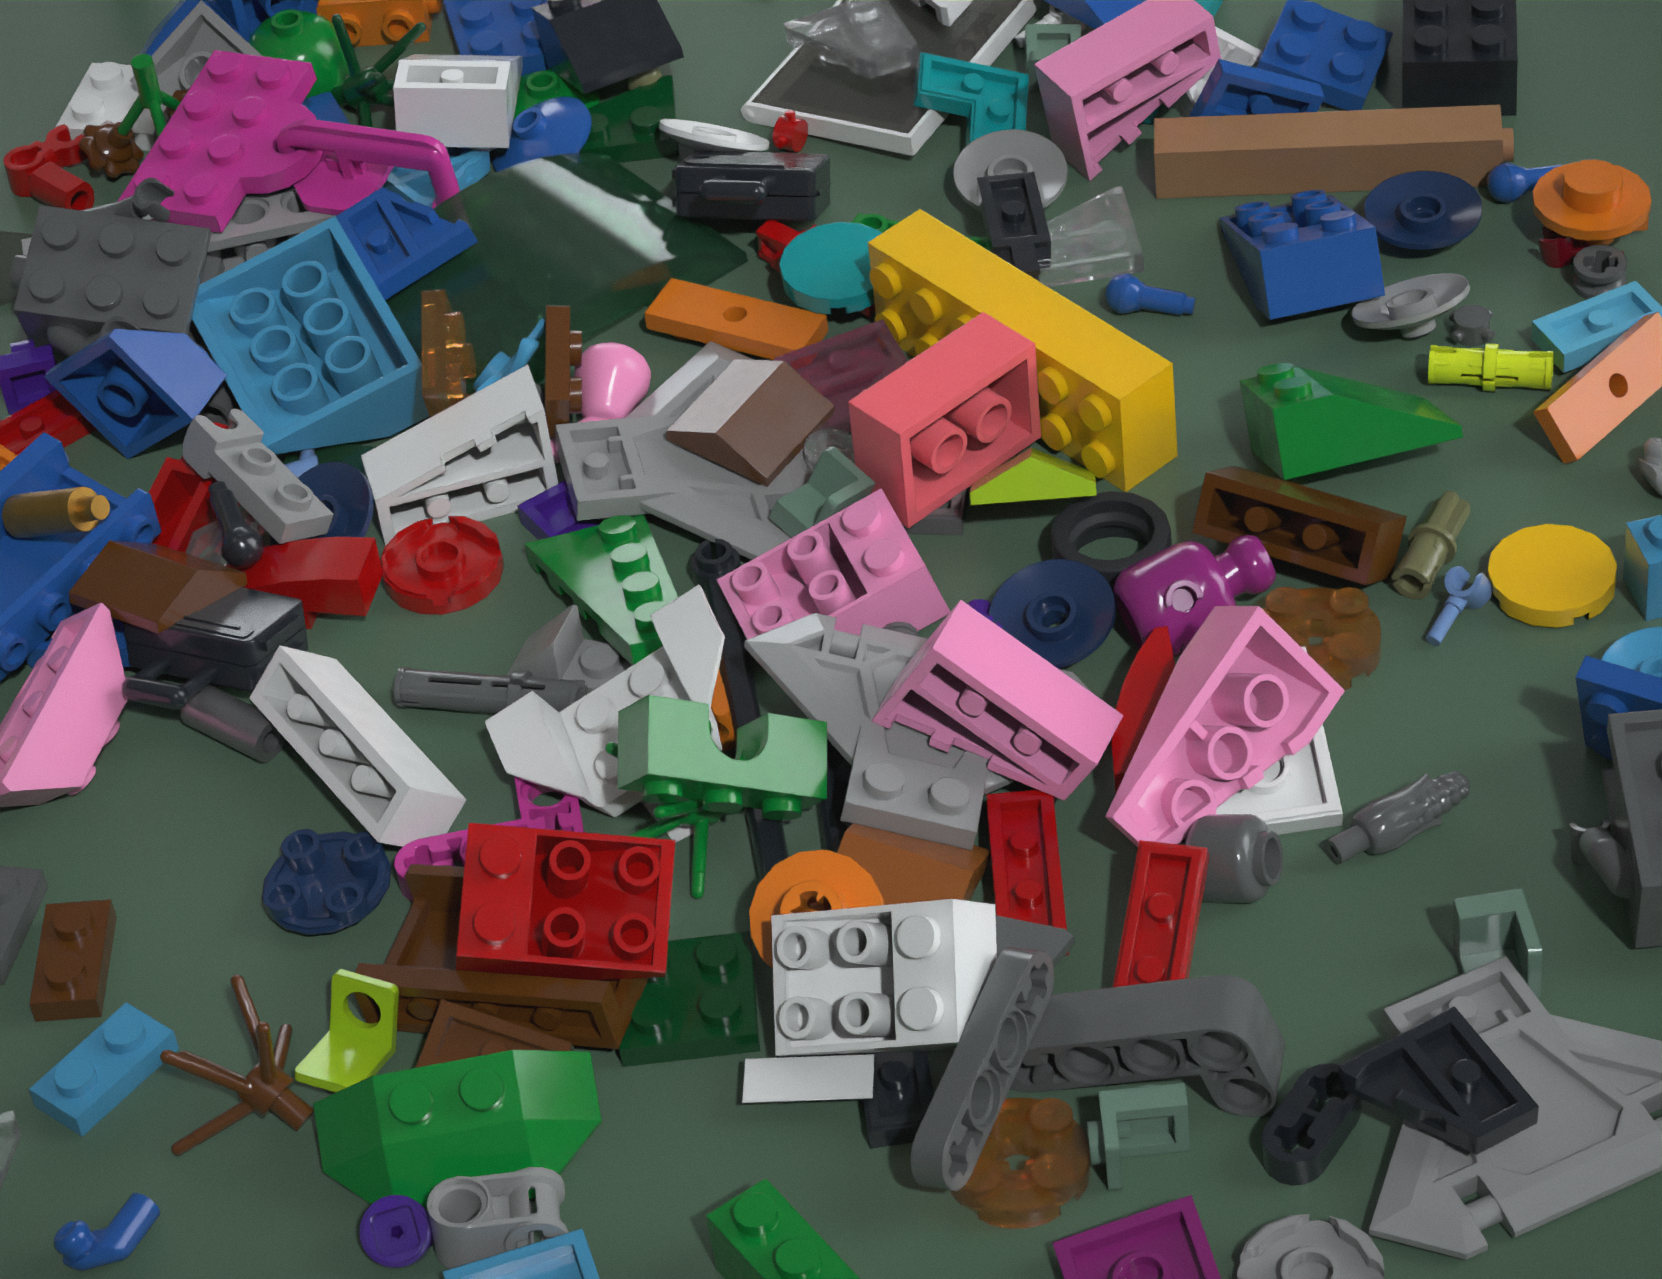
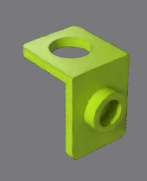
M344 969L337 970L332 976L330 1030L295 1068V1080L336 1093L376 1075L396 1052L398 987L393 983ZM361 992L373 998L380 1008V1021L377 1023H365L356 1018L348 1005L349 994Z

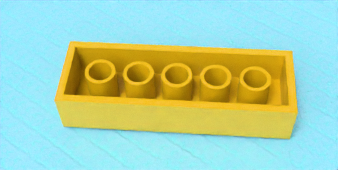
M921 209L868 242L871 268L869 277L873 286L876 311L875 326L878 334L887 343L896 345L913 357H916L948 336L952 331L960 328L984 312L1035 343L1041 439L1049 447L1065 453L1085 466L1090 472L1095 473L1096 477L1107 480L1124 492L1129 491L1178 456L1172 362Z

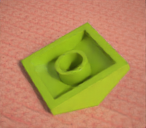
M1032 447L973 483L970 490L971 505L1097 496L1095 473Z

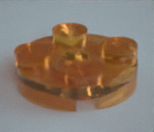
M1279 587L1272 590L1266 596L1263 610L1300 647L1306 646L1307 654L1344 690L1351 688L1352 678L1360 675L1366 668L1367 677L1376 669L1381 657V626L1377 615L1369 608L1368 596L1363 591L1351 587L1339 590L1321 587L1298 590L1292 587ZM1322 637L1324 639L1322 640V645L1315 646L1309 645L1308 638Z
M1007 1098L1001 1107L969 1180L960 1190L950 1191L961 1206L963 1199L968 1206L978 1210L980 1220L992 1226L1022 1229L1049 1223L1061 1215V1205L1070 1201L1076 1192L1078 1201L1087 1189L1091 1167L1086 1134L1083 1128L1073 1119L1071 1107L1058 1098L1042 1100L1034 1098ZM1013 1155L1032 1157L1026 1160L1024 1164L1025 1169L1011 1170L1009 1162L1005 1160Z

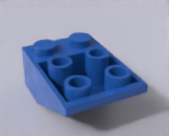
M1324 190L1302 191L1291 196L1292 203L1270 207L1269 202L1266 201L1245 203L1235 207V215L1219 218L1221 231L1256 308L1270 320L1385 296L1376 227L1332 195H1326Z

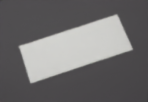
M874 1054L745 1059L742 1103L872 1099Z

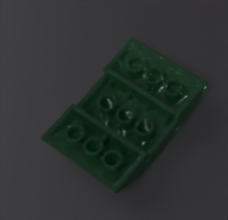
M568 153L541 157L496 172L464 188L435 207L434 210L439 218L454 224L458 219L465 221L478 242L386 299L385 302L423 364L437 397L451 407L476 392L473 389L474 383L488 363L500 351L510 358L513 357L518 351L521 340L531 334L541 318L546 320V306H570V330H582V340L643 304L649 308L671 278L708 286L748 262L745 251L698 218L677 216L676 207H672V200L609 155ZM546 329L538 341L539 347L526 364L529 366L534 383L538 385L545 383Z

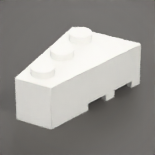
M528 365L361 455L365 476L372 488L373 508L385 546L399 531L420 520L432 518L434 524L441 522L449 523L448 516H464L476 521H483L518 512L517 505L558 484L544 407Z

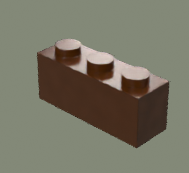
M1230 466L1205 473L1192 533L1228 544L1239 536H1256L1271 557L1368 585L1392 576L1407 516L1238 466Z

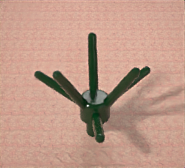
M335 14L331 20L350 74L345 77L343 85L334 87L331 93L340 108L350 105L359 110L361 126L373 127L370 107L381 104L395 108L394 95L388 94L389 90H393L395 77L386 79L383 72L426 30V25L423 22L417 23L372 67L361 70L341 15Z

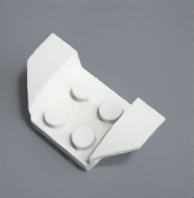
M698 584L650 615L663 644L661 648L567 708L558 712L531 691L487 719L485 724L506 773L528 782L578 797L586 804L614 818L642 801V792L617 789L618 759L605 751V745L611 741L618 744V711L647 695L709 704L711 737L717 748L722 751L718 726L711 710V704L725 636L712 612L702 587Z

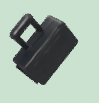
M698 150L693 151L672 169V179H675L676 191L675 196L672 198V207H676V215L679 217L806 222L815 220L830 205V156L827 154Z
M241 587L202 610L195 611L188 616L185 615L175 625L159 634L123 622L129 664L142 670L124 680L122 692L129 700L174 710L185 707L189 699L210 683L253 692L279 645L307 652L308 640L302 600ZM164 673L188 678L189 680L183 685L155 679Z

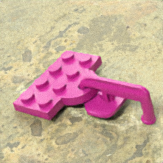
M214 50L118 200L133 196L135 189L143 180L156 178L175 191L173 197H167L161 202V205L170 211V217L166 222L210 228L212 232L222 233L246 194L270 193L293 185L306 210L337 216L383 187L393 168L401 167L428 172L435 193L432 208L439 218L447 221L460 218L465 211V203L461 198L458 181L447 148L439 140L423 134L317 120L316 116L306 106L301 105L317 80L311 63Z

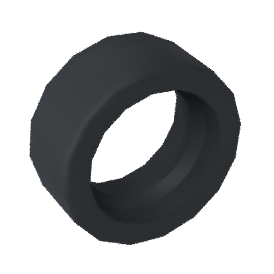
M1128 492L1097 493V496H1085L1069 504L1056 517L1051 533L1053 559L1078 561L1092 567L1106 579L1113 595L1116 578L1124 569L1172 546L1171 528L1166 513L1152 500ZM1109 537L1130 538L1146 546L1143 550L1129 557L1115 560L1094 559L1078 552L1083 546L1095 540Z

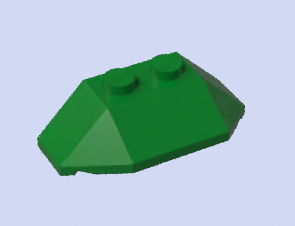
M508 1050L379 1074L366 1078L313 1103L322 1168L327 1176L346 1187L370 1205L386 1196L403 1195L414 1199L426 1210L428 1196L434 1187L442 1181L456 1176L474 1177L515 1172L528 1167H543L561 1175L589 1137L591 1138L602 1124L592 1056L590 1052ZM529 1189V1201L536 1200L535 1189Z

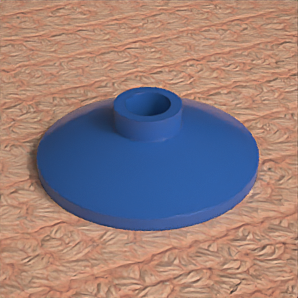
M566 96L550 98L524 110L513 120L509 148H496L493 150L492 163L496 172L502 179L513 184L536 182L556 173L567 165L586 143L592 127V117L589 110L580 100Z

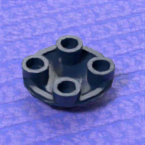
M309 829L297 830L283 840L281 844L283 855L275 861L264 879L262 899L270 918L286 930L307 935L336 932L358 923L380 904L390 887L391 864L385 854L382 843L377 842L368 831L356 834L345 831L317 834Z

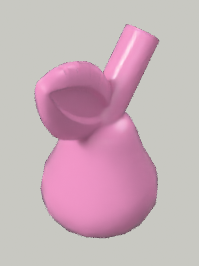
M614 342L589 346L582 353L581 366H575L574 377H582L581 413L583 419L578 422L625 418L647 395L650 388L651 370L641 354L629 346ZM554 437L550 442L554 462L558 464L560 459Z

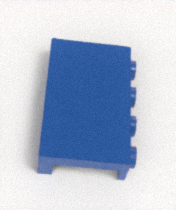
M45 432L0 471V681L11 671L17 669L26 657L57 629L62 620L69 618L80 608L70 603L68 592L109 540L151 544L154 538L162 532L150 493L138 488L128 498H125L73 469L68 464L62 442ZM88 487L95 491L97 495L105 496L110 504L109 515L105 519L100 520L93 530L86 532L16 538L6 530L2 519L3 506L6 500L14 494Z

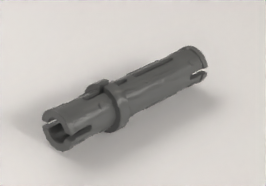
M400 667L398 669L393 690L394 700L398 702L397 706L401 708H436L440 710L498 713L531 691L558 712L588 694V688L584 680L542 679L533 677L530 671L515 670L510 676L441 670L431 671L410 667Z

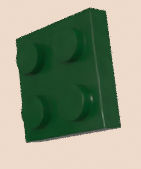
M750 931L668 941L665 977H651L648 979L640 999L636 1002L631 1014V1021L619 1046L623 1067L760 1051L754 956Z

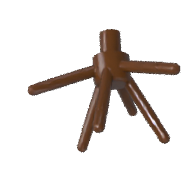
M239 974L233 975L230 983L259 1059V1063L253 1067L245 1077L187 1050H182L179 1053L164 1050L160 1054V1059L165 1064L236 1091L238 1098L242 1100V1102L175 1142L171 1146V1151L176 1156L184 1154L254 1111L263 1118L272 1111L296 1131H299L314 1113V1109L290 1090L295 1080L284 1072L293 1032L292 1026L287 1023L280 1026L273 1050L270 1026L267 1022H260L244 978Z

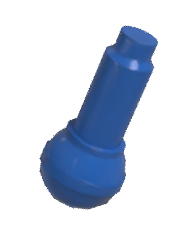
M1509 162L1500 163L1493 167L1488 174V191L1499 202H1513L1522 195H1526L1528 191H1533L1540 177L1561 165L1525 169L1523 166L1519 167Z
M1129 273L1116 275L1109 281L1105 289L1106 303L1118 314L1124 315L1140 311V309L1181 316L1184 313L1193 315L1196 297L1187 296L1185 292L1145 286V282H1141Z

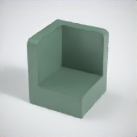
M831 446L822 451L809 482L776 500L769 518L792 538L870 495L875 482L836 447Z
M1523 888L1454 899L1453 946L1462 975L1506 956L1536 997H1541L1542 948Z

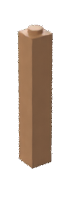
M1500 105L1154 118L1156 199L1296 194L1307 190H1324L1325 193L1372 191L1378 184L1388 178L1414 171L1447 173L1461 178L1472 187H1487L1488 174L1493 167L1500 163L1514 162L1513 127L1502 128Z

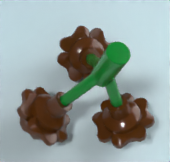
M148 54L136 55L131 60L139 96L123 121L115 124L112 121H105L101 125H86L83 131L85 137L81 138L78 144L80 149L88 156L90 166L97 172L106 173L112 178H116L122 173L134 174L139 168L138 162L143 158L144 152L134 141L132 127L144 108L149 109L159 137L166 126L165 118L169 122L190 89L176 90L173 96L160 90L154 62ZM161 104L166 106L164 110V115L160 106Z

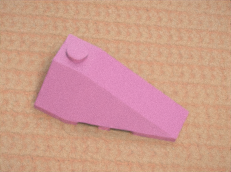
M1215 606L1179 657L1105 817L1137 847L1139 846V840L1179 844L1188 837L1189 831L1197 819L1206 815L1216 814L1217 807L1239 790H1249L1264 778L1263 772L1282 757L1294 755L1309 744L1345 690L1259 606Z

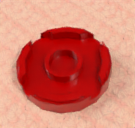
M448 516L449 523L441 522L434 524L432 518L413 523L399 531L383 549L381 556L382 578L387 595L399 607L418 614L444 615L473 606L485 599L501 580L504 561L497 535L484 523L464 516Z

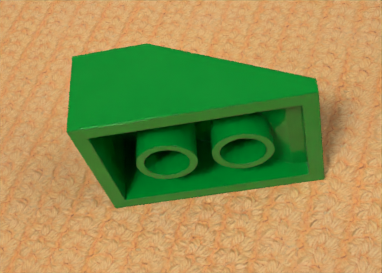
M1290 363L1267 365L1257 370L1256 377L1239 380L1251 451L1283 480L1463 438L1462 426L1421 396L1306 368L1294 367Z

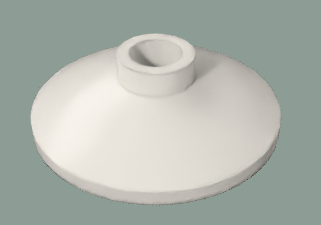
M662 119L659 124V129L667 136L694 151L762 152L769 149V140L737 129L680 119Z

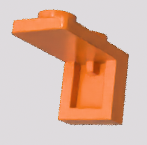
M319 0L316 11L318 15L324 16L330 22H332L331 18L333 15H341L353 47L396 44L419 22L425 23L426 30L414 43L430 42L433 14L441 13L442 0Z

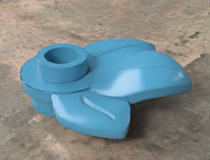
M541 318L531 334L521 340L518 351L512 358L500 351L479 375L473 385V389L478 392L524 367L539 347L538 341L546 329V320Z

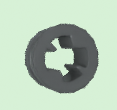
M1592 245L1583 248L1576 254L1573 260L1575 272L1573 276V289L1579 296L1587 300L1626 285L1627 257L1622 251L1612 246Z

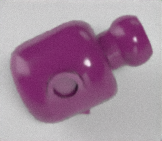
M1239 536L1229 543L1225 552L1213 556L1206 546L1196 541H1183L1124 569L1116 578L1113 591L1122 620L1133 641L1138 642L1136 644L1138 648L1142 647L1155 627L1168 626L1173 656L1175 658L1183 653L1215 606H1237L1235 597L1244 593L1256 595L1267 591L1274 583L1276 573L1265 547L1256 536Z

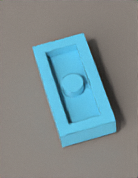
M1633 281L1533 320L1531 339L1542 351H1554V364L1565 373L1590 363L1643 316L1659 312L1662 317V306L1637 281Z

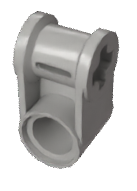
M528 1167L508 1173L474 1177L456 1176L436 1185L428 1196L427 1210L438 1261L444 1267L452 1269L536 1243L534 1241L535 1230H541V1241L569 1233L566 1224L560 1218V1205L565 1198V1183L562 1177L555 1171L547 1168ZM531 1188L536 1191V1201H529L528 1191Z

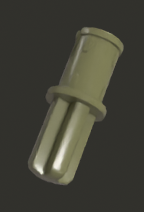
M1446 491L1441 498L1435 500L1423 524L1413 527L1408 535L1409 548L1391 576L1392 580H1395L1393 583L1394 588L1407 598L1423 599L1427 597L1442 566L1451 562L1457 553L1455 540L1470 514V504L1468 501L1460 499L1456 492Z

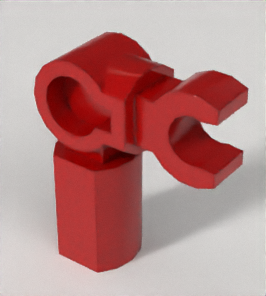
M63 124L50 130L44 142L36 140L30 145L10 150L5 155L3 162L11 191L20 197H35L52 207L81 211L92 208L95 200L92 186L62 169L64 166L75 165L87 159L88 156L78 145L81 138L85 136L81 134L71 140L68 126Z

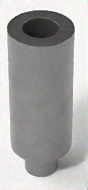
M210 684L189 699L186 706L180 709L181 719L185 724L263 763L271 761L278 755L286 741L258 708Z

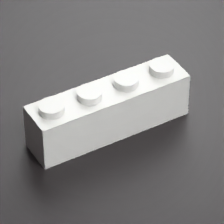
M279 645L249 699L377 842L403 847L409 842L420 838L446 834L467 799L337 659Z

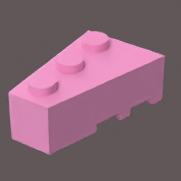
M1146 0L1034 64L1051 141L1060 148L1066 161L1089 182L1103 170L1098 162L1122 140L1130 145L1142 134L1137 126L1162 103L1170 108L1216 65L1218 59H1221L1213 15L1195 0Z
M960 600L900 672L871 722L891 729L895 721L930 735L929 745L947 753L952 745L989 759L987 769L1065 801L1098 765L1123 714Z

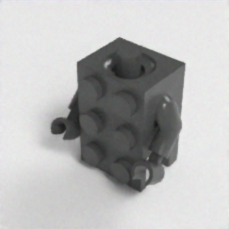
M156 178L143 180L131 197L83 211L39 205L27 256L15 255L10 270L11 287L18 290L13 310L27 338L34 339L35 347L50 344L53 351L60 352L68 358L114 329L186 333L196 344L204 347L206 344L192 320L199 285L224 273L225 270L221 258L206 256L212 234L210 228L166 222L170 217V211L162 206L161 202L167 197H173L175 191Z
M1662 709L1608 714L1607 734L1614 768L1603 769L1602 778L1610 820H1600L1599 827L1588 829L1578 827L1577 823H1570L1571 859L1581 865H1591L1613 895L1626 899L1634 947L1662 946Z

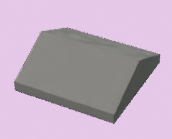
M201 0L151 57L154 62L160 90L173 96L176 90H187L192 86L214 50L257 56L262 55ZM133 76L130 79V81L136 86L135 78ZM161 104V109L164 112L166 106Z

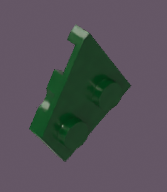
M672 75L662 76L652 84L639 86L588 108L592 117L591 131L582 149L569 162V169L679 156V143L659 129L660 120L677 119Z

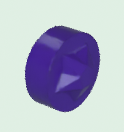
M390 1195L374 1202L366 1210L360 1224V1240L367 1255L378 1264L393 1269L407 1268L421 1261L427 1255L433 1243L428 1211L414 1199L403 1195Z

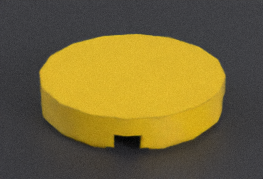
M1542 524L1522 528L1503 538L1490 554L1487 578L1491 582L1492 593L1499 600V608L1509 617L1532 626L1559 628L1574 625V618L1589 613V619L1603 612L1614 598L1617 563L1610 547L1594 534L1569 525Z

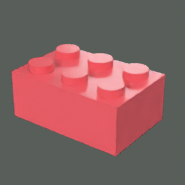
M984 312L960 328L952 331L948 336L848 401L855 465L875 482L871 494L879 489L883 490L897 517L904 526L910 528L961 491H964L1041 438L1035 343Z

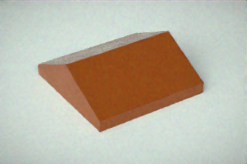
M853 823L845 831L837 851L838 854L851 857L873 876L885 900V905L944 899L971 901L991 858V850L973 845L972 850L856 823Z

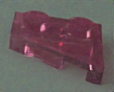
M883 319L774 358L776 361H785L835 405V414L813 437L821 453L829 447L835 446L851 430L848 401L907 362L905 355Z

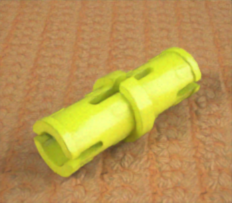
M1486 343L1485 348H1452L1431 345L1428 384H1468L1483 386V391L1496 392V387H1528L1551 390L1554 351H1514L1499 349V344Z

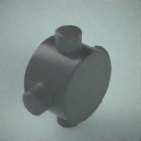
M1465 305L1457 310H1452L1449 314V320L1454 322V332L1451 333V339L1455 343L1465 346H1478L1486 341H1491L1495 336V331L1490 329V319L1493 317L1492 311L1479 305Z

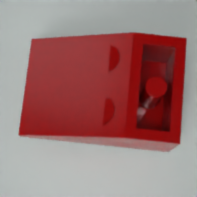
M468 823L456 970L583 980L665 977L676 840Z

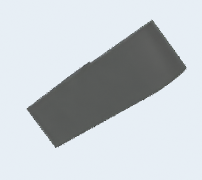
M1214 975L1052 994L1010 1089L1018 1092L1034 1093L1201 1075L1213 1100L1221 1109L1236 1116L1255 1118L1266 1115L1273 1109L1276 1103L1286 1046L1284 1038L1259 990L1249 981L1233 975Z

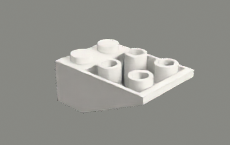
M414 54L400 59L393 86L396 131L428 135L439 140L445 147H469L478 151L509 148L523 68V57Z
M944 899L771 915L775 1055L798 1056L956 1049L997 960L995 904Z

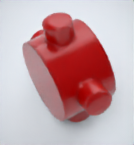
M793 110L785 111L784 115L778 118L773 129L772 140L774 146L779 149H785L787 152L801 151L808 136L806 120L796 118L795 111Z

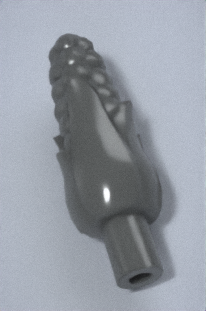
M1451 771L1449 774L1439 775L1437 779H1431L1428 773H1425L1408 786L1374 799L1354 815L1351 828L1327 840L1326 843L1330 855L1338 864H1341L1365 850L1369 854L1387 853L1403 846L1423 831L1442 825L1441 815L1448 813L1453 806H1457L1462 799L1468 797L1469 779L1459 771Z

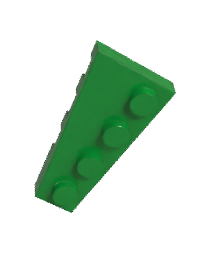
M644 514L633 517L617 515L605 519L597 526L525 543L529 565L537 573L545 571L548 574L550 586L560 595L567 593L573 599L574 605L578 607L579 614L585 620L593 618L598 623L600 634L631 665L636 664L663 646L650 615L677 599L678 595Z

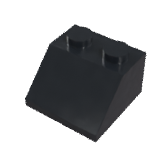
M547 0L546 3L532 7L548 68L583 94L684 57L682 47L657 0Z

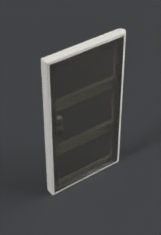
M838 0L742 106V116L751 123L774 127L778 118L784 115L785 111L793 110L795 111L796 118L806 120L808 135L914 156L950 114L913 106L916 65L920 53L923 52L990 66L1045 1L973 0L951 26H946L937 21L936 9L928 3L918 7L910 0Z

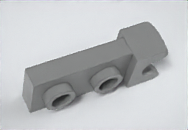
M231 409L228 416L230 420L229 429L216 426L205 416L197 415L194 417L185 434L182 456L203 479L214 477L217 481L225 482L228 490L233 492L235 499L279 544L327 534L334 514L313 494L309 487L304 485L277 458L273 451L261 443L264 432L243 411Z

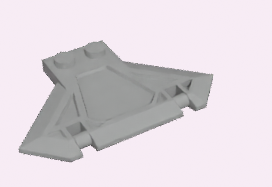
M712 341L706 344L625 418L557 424L555 427V445L577 521L607 519L617 515L653 514L714 543L715 539H723L729 542L732 548L736 549L740 555L751 560L791 539L769 516L776 500L807 484L813 470L804 447L771 484L766 487L667 440V429L734 359L753 360Z
M813 613L745 640L744 647L803 713L811 720L827 722V739L852 766L841 821L972 850L977 834L983 795L1011 784L1015 780L987 769L989 759L952 745L947 753L930 746L931 736L895 721L891 729L871 722L898 675L928 640L927 638L862 624L859 636L834 630L836 617ZM1059 669L1089 690L1073 672Z
M1506 956L1383 1009L1382 1026L1388 1035L1393 1038L1455 1006L1538 1104L1539 1110L1538 1121L1535 1125L1477 1155L1403 1120L1369 1227V1235L1467 1260L1488 1250V1243L1481 1233L1486 1228L1501 1223L1515 1238L1662 1171V1117L1653 1120L1650 1116L1651 1113L1662 1109V1041L1549 1014ZM1475 1192L1480 1195V1199L1464 1205L1461 1200Z

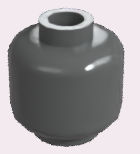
M1211 814L1203 816L1194 822L1189 831L1188 838L1179 843V845L1208 848L1210 858L1202 899L1205 902L1253 903L1262 899L1270 886L1276 885L1281 877L1283 850L1280 838L1277 833L1269 830L1261 818L1255 815Z

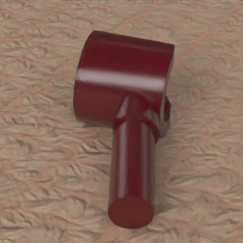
M1544 225L1542 227L1544 239L1539 240L1542 260L1549 267L1562 268L1573 262L1579 251L1592 246L1586 245L1584 242H1574L1573 238L1562 236Z

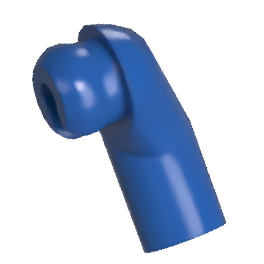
M133 1193L107 1227L90 1231L85 1221H69L57 1231L54 1237V1247L60 1254L64 1255L63 1263L66 1266L79 1271L125 1260L131 1255L157 1220L160 1210L147 1196Z

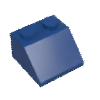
M114 329L51 368L44 378L127 459H130L190 424L194 417L199 415L227 374L186 333Z

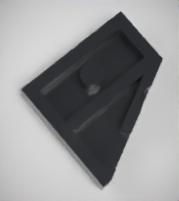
M1455 1006L1338 1066V1083L1344 1091L1476 1155L1535 1125L1538 1121V1104Z

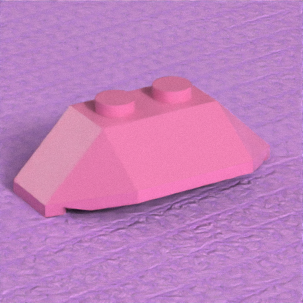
M102 602L60 622L51 637L52 641L46 652L36 662L0 724V807L38 805L65 793L70 796L77 794L94 777L96 767L93 764L102 747L119 730L120 722L117 719L128 700L122 692V683L126 678L111 613Z

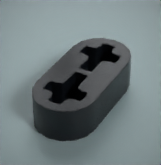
M1325 1063L1308 1068L1298 1078L1265 1125L1262 1132L1263 1166L1268 1175L1279 1183L1293 1186L1305 1185L1316 1180L1324 1173L1359 1121L1362 1113L1361 1098L1344 1091L1339 1085L1338 1064ZM1332 1094L1341 1097V1099L1332 1097L1331 1099L1329 1098L1332 1096ZM1317 1099L1327 1101L1320 1113L1317 1112ZM1304 1135L1307 1136V1149L1302 1147L1294 1149ZM1282 1148L1285 1150H1293V1152L1291 1154L1285 1153L1282 1151Z

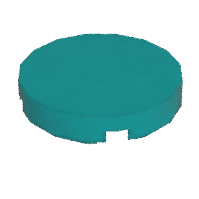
M835 222L815 226L797 235L784 248L779 263L785 294L797 306L820 314H831L830 308L846 307L847 314L862 311L874 305L873 286L869 277L871 268L868 242L882 233L861 223Z

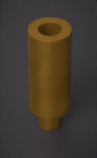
M88 487L14 494L6 500L3 506L2 519L6 530L16 538L86 532L93 530L100 520L105 519L109 515L110 504L105 496L97 495L95 491Z

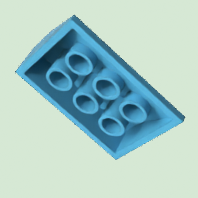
M336 216L199 285L192 320L214 361L227 374L225 381L239 407L264 432L261 443L275 454L390 437L442 410L423 364Z

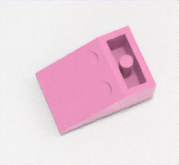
M882 489L873 492L717 579L747 640L813 613L836 617L834 630L859 636L862 624L883 628L893 622H905L911 624L919 631L950 613L926 565Z

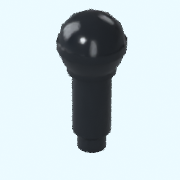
M218 481L208 487L211 496L209 501L222 530L221 555L229 565L236 568H248L255 565L263 554L264 542L262 537L249 524L245 523L233 492L228 490L225 482Z

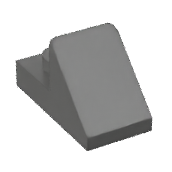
M571 605L527 638L507 675L511 676L515 670L530 671L533 677L542 679L584 680L589 694L633 665L611 644L584 639L577 605Z

